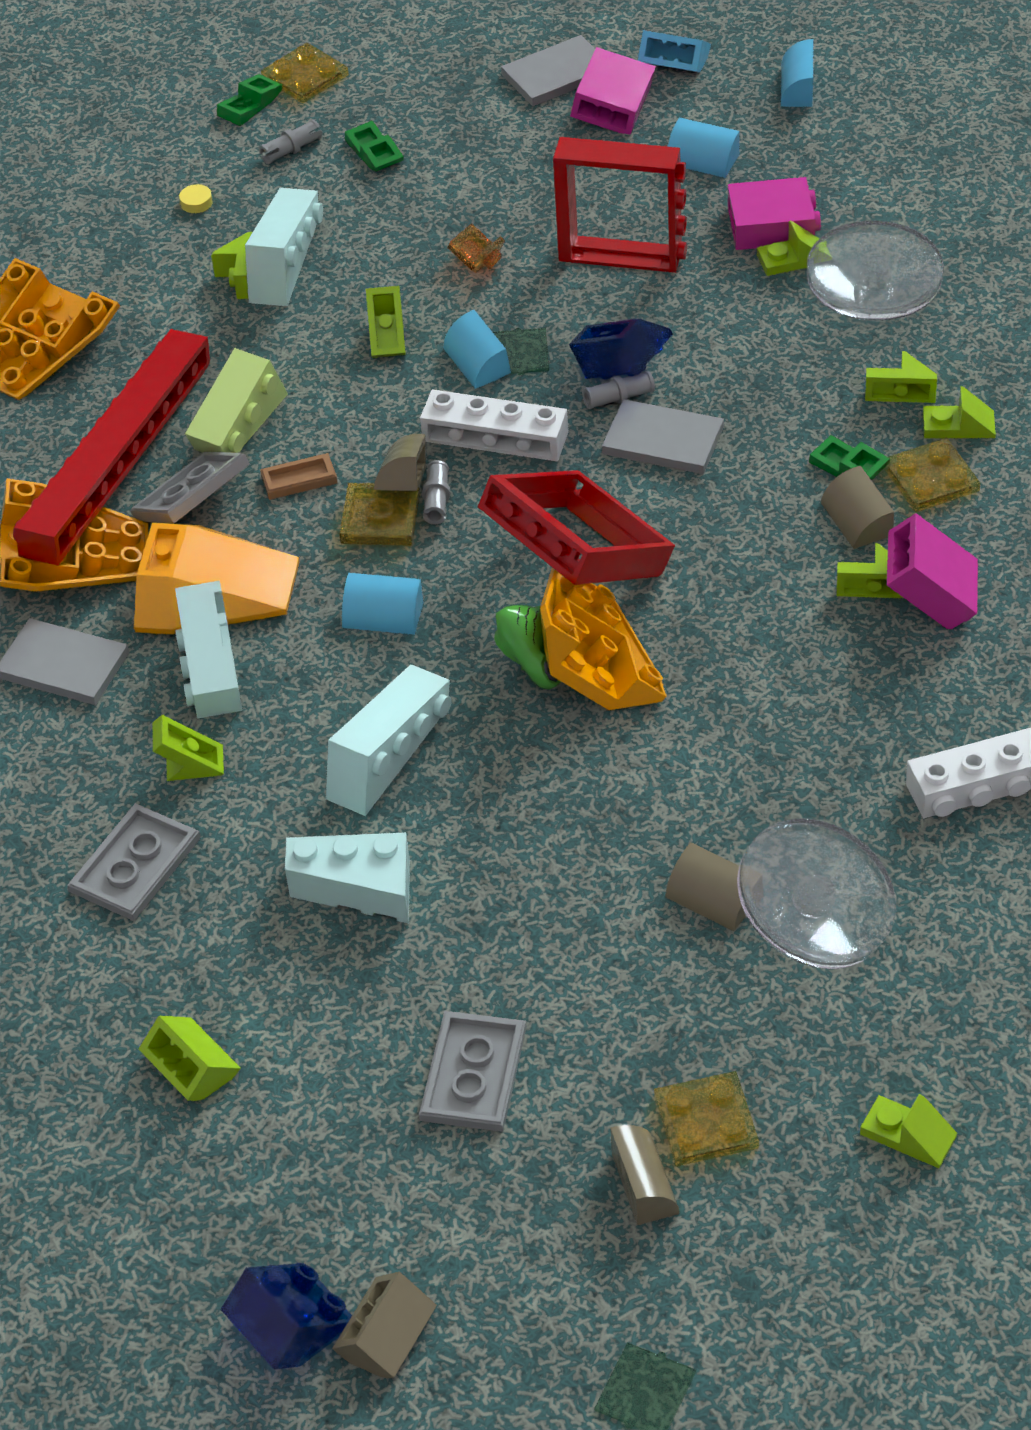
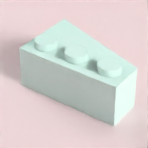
M220 581L175 588L182 628L175 630L179 652H186V656L179 658L183 679L190 678V683L184 684L187 707L195 705L197 719L242 711Z
M406 832L286 838L285 873L290 897L338 907V905L359 909L361 913L373 915L374 913L397 918L399 922L409 924L410 858Z

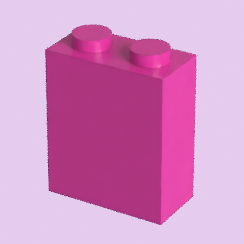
M596 47L575 93L570 117L618 133L631 135L651 88L656 66Z
M806 177L728 184V213L736 250L754 249L760 246L788 241L789 221H793L813 235H815V231L821 230L820 212L814 211L816 209L815 191L809 190Z
M915 513L888 531L887 586L946 629H953L961 623L969 621L977 614L978 559Z

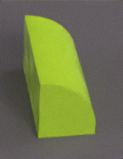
M158 1016L139 1047L143 1055L188 1101L205 1099L232 1080L241 1069L191 1017Z

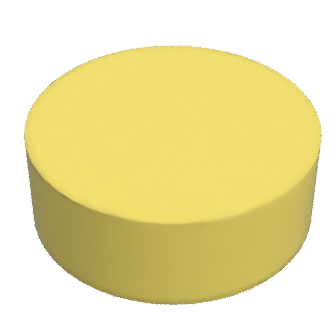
M204 185L187 186L179 194L181 208L189 213L204 212L211 207L213 202L210 189Z

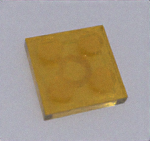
M307 42L261 70L263 76L282 84V91L302 104L349 75L347 66Z
M947 437L889 456L890 463L884 468L915 513L980 491V481Z
M348 483L339 533L341 544L413 545L420 498L419 487L417 491L374 490L375 483Z
M736 1071L654 1089V1098L675 1167L759 1148V1139Z

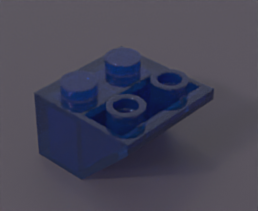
M638 318L586 325L571 341L569 346L586 379L600 377L602 379H609L625 374L635 376L642 373L647 367L646 364L653 356L663 350V345L673 333L670 328Z
M304 1263L246 1267L220 1309L274 1370L302 1366L339 1338L352 1317L346 1309L345 1302L337 1295L331 1293L319 1280L318 1273Z

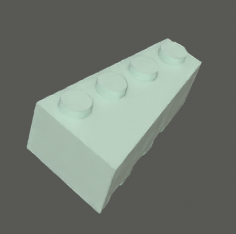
M279 188L245 244L249 303L288 306L316 225L321 223L323 218V205L318 203V191Z
M410 664L328 740L326 800L366 816L438 720L447 715L451 706V697L449 696L450 680Z

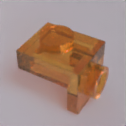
M471 223L450 241L447 248L471 271L477 273L484 266L491 269L501 259L503 254L500 250L505 240L500 236L492 243Z

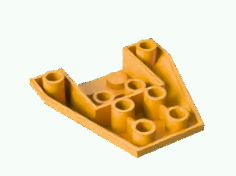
M14 258L0 278V392L17 400L27 396L103 332L119 309V303L93 291L87 299L49 283L40 268Z
M6 479L0 522V587L37 592L136 581L137 571L148 538V523L104 506L58 566L19 557L17 543L13 538L14 526L31 507L33 500L40 496L47 485Z
M152 523L136 575L134 630L139 633L176 634L175 630L182 628L175 588L220 581L228 625L287 615L299 567V557L200 525Z
M552 568L540 607L544 650L550 675L607 710L662 702L667 697L662 684L663 677L653 665L615 600L614 594L601 584L598 586L593 583L574 585Z

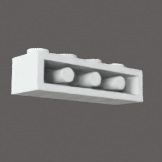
M433 389L420 417L422 434H425L426 442L551 461L559 460L568 435L567 409Z
M1031 728L908 760L906 786L923 819L935 815L944 817L957 809L972 805L981 807L994 799L1008 795L1018 797L1031 790Z

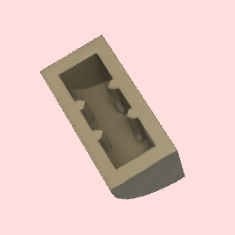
M410 434L393 443L377 474L374 490L417 491L426 469L425 434Z
M861 466L845 471L826 488L821 504L853 549L888 537V531L893 528L894 511Z
M690 842L673 868L665 897L735 931L759 900L760 876Z
M635 1125L610 1127L612 1156L637 1225L679 1214V1207L651 1133L647 1129Z
M400 1271L378 1276L374 1279L332 1349L343 1359L359 1368L382 1378H394L437 1305Z

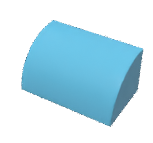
M643 30L638 61L701 72L708 58L711 44L699 39Z
M813 39L803 40L792 45L782 58L781 107H812Z
M679 117L672 130L668 147L680 148L681 162H686V169L726 178L739 156V131Z
M475 310L464 314L453 323L445 336L444 350L475 389L511 373L506 348Z
M348 573L342 603V628L415 635L423 606L421 579Z

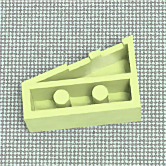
M234 348L185 433L195 450L200 452L238 453L242 450L248 440L288 395L271 361Z

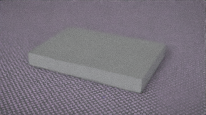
M579 35L501 66V74L533 107L577 89L595 48L582 35Z
M623 399L602 444V454L704 474L724 428V418Z
M203 452L132 507L130 512L135 519L143 522L174 524L250 463L244 453Z
M29 618L0 661V679L96 705L128 656L129 648L124 643Z
M135 803L67 885L68 890L79 897L135 921L200 840V832Z
M444 1011L419 1112L420 1121L503 1132L527 1028L526 1021Z

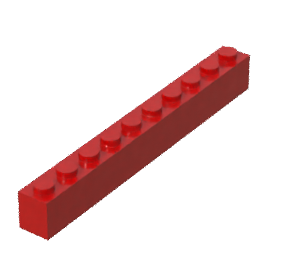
M170 329L165 337L156 344L154 351L142 362L135 375L127 381L121 393L112 400L110 407L102 417L97 419L95 426L88 435L81 439L77 449L70 457L66 458L62 468L49 480L47 487L40 496L33 500L31 507L25 515L16 522L13 529V538L17 543L19 557L56 566L61 563L204 374L210 364L207 336Z

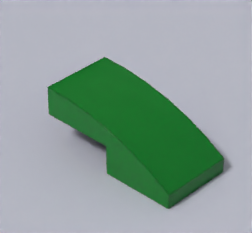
M260 74L238 83V95L217 104V116L241 126L278 96L282 91V84Z
M373 120L345 131V141L373 171L377 172L404 161V156L389 134L383 136Z
M830 435L810 454L809 463L835 477L849 469L861 466L869 478L873 480L890 463V458L863 442H860L853 448Z

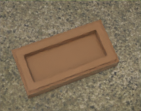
M328 453L260 469L261 478L269 500L338 483Z

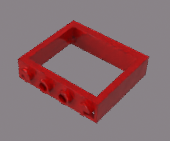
M559 137L553 156L559 261L676 273L679 260H685L687 254V242L682 241V236H685L687 217L681 215V210H684L686 204V189H681V183H684L686 175V162H681L680 148ZM574 165L668 174L669 244L578 236Z
M579 470L490 475L478 504L480 510L574 585L659 577L663 574L675 547V544ZM578 481L583 484L582 489H576ZM566 507L614 546L592 548L544 509Z

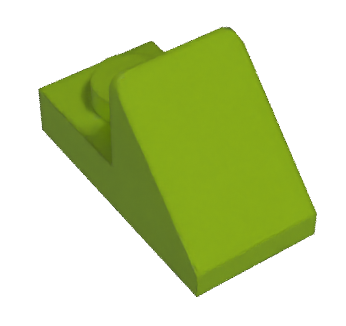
M789 221L788 241L757 247V257L766 276L831 263V259L820 238L793 221Z
M253 232L241 235L215 250L211 255L214 276L229 277L230 287H235L237 299H248L245 244Z
M400 286L365 289L372 358L406 355Z
M902 351L901 369L866 368L865 401L936 403L937 374L907 352Z
M960 386L959 406H923L924 439L996 438L994 410L963 386Z
M875 543L874 563L838 562L836 596L903 598L887 586L888 550Z
M164 715L159 716L152 722L153 752L166 758L167 781L222 776L224 774L222 744Z
M921 1094L917 1096L911 1108L878 1095L860 1127V1135L936 1168L941 1167L957 1137V1132Z

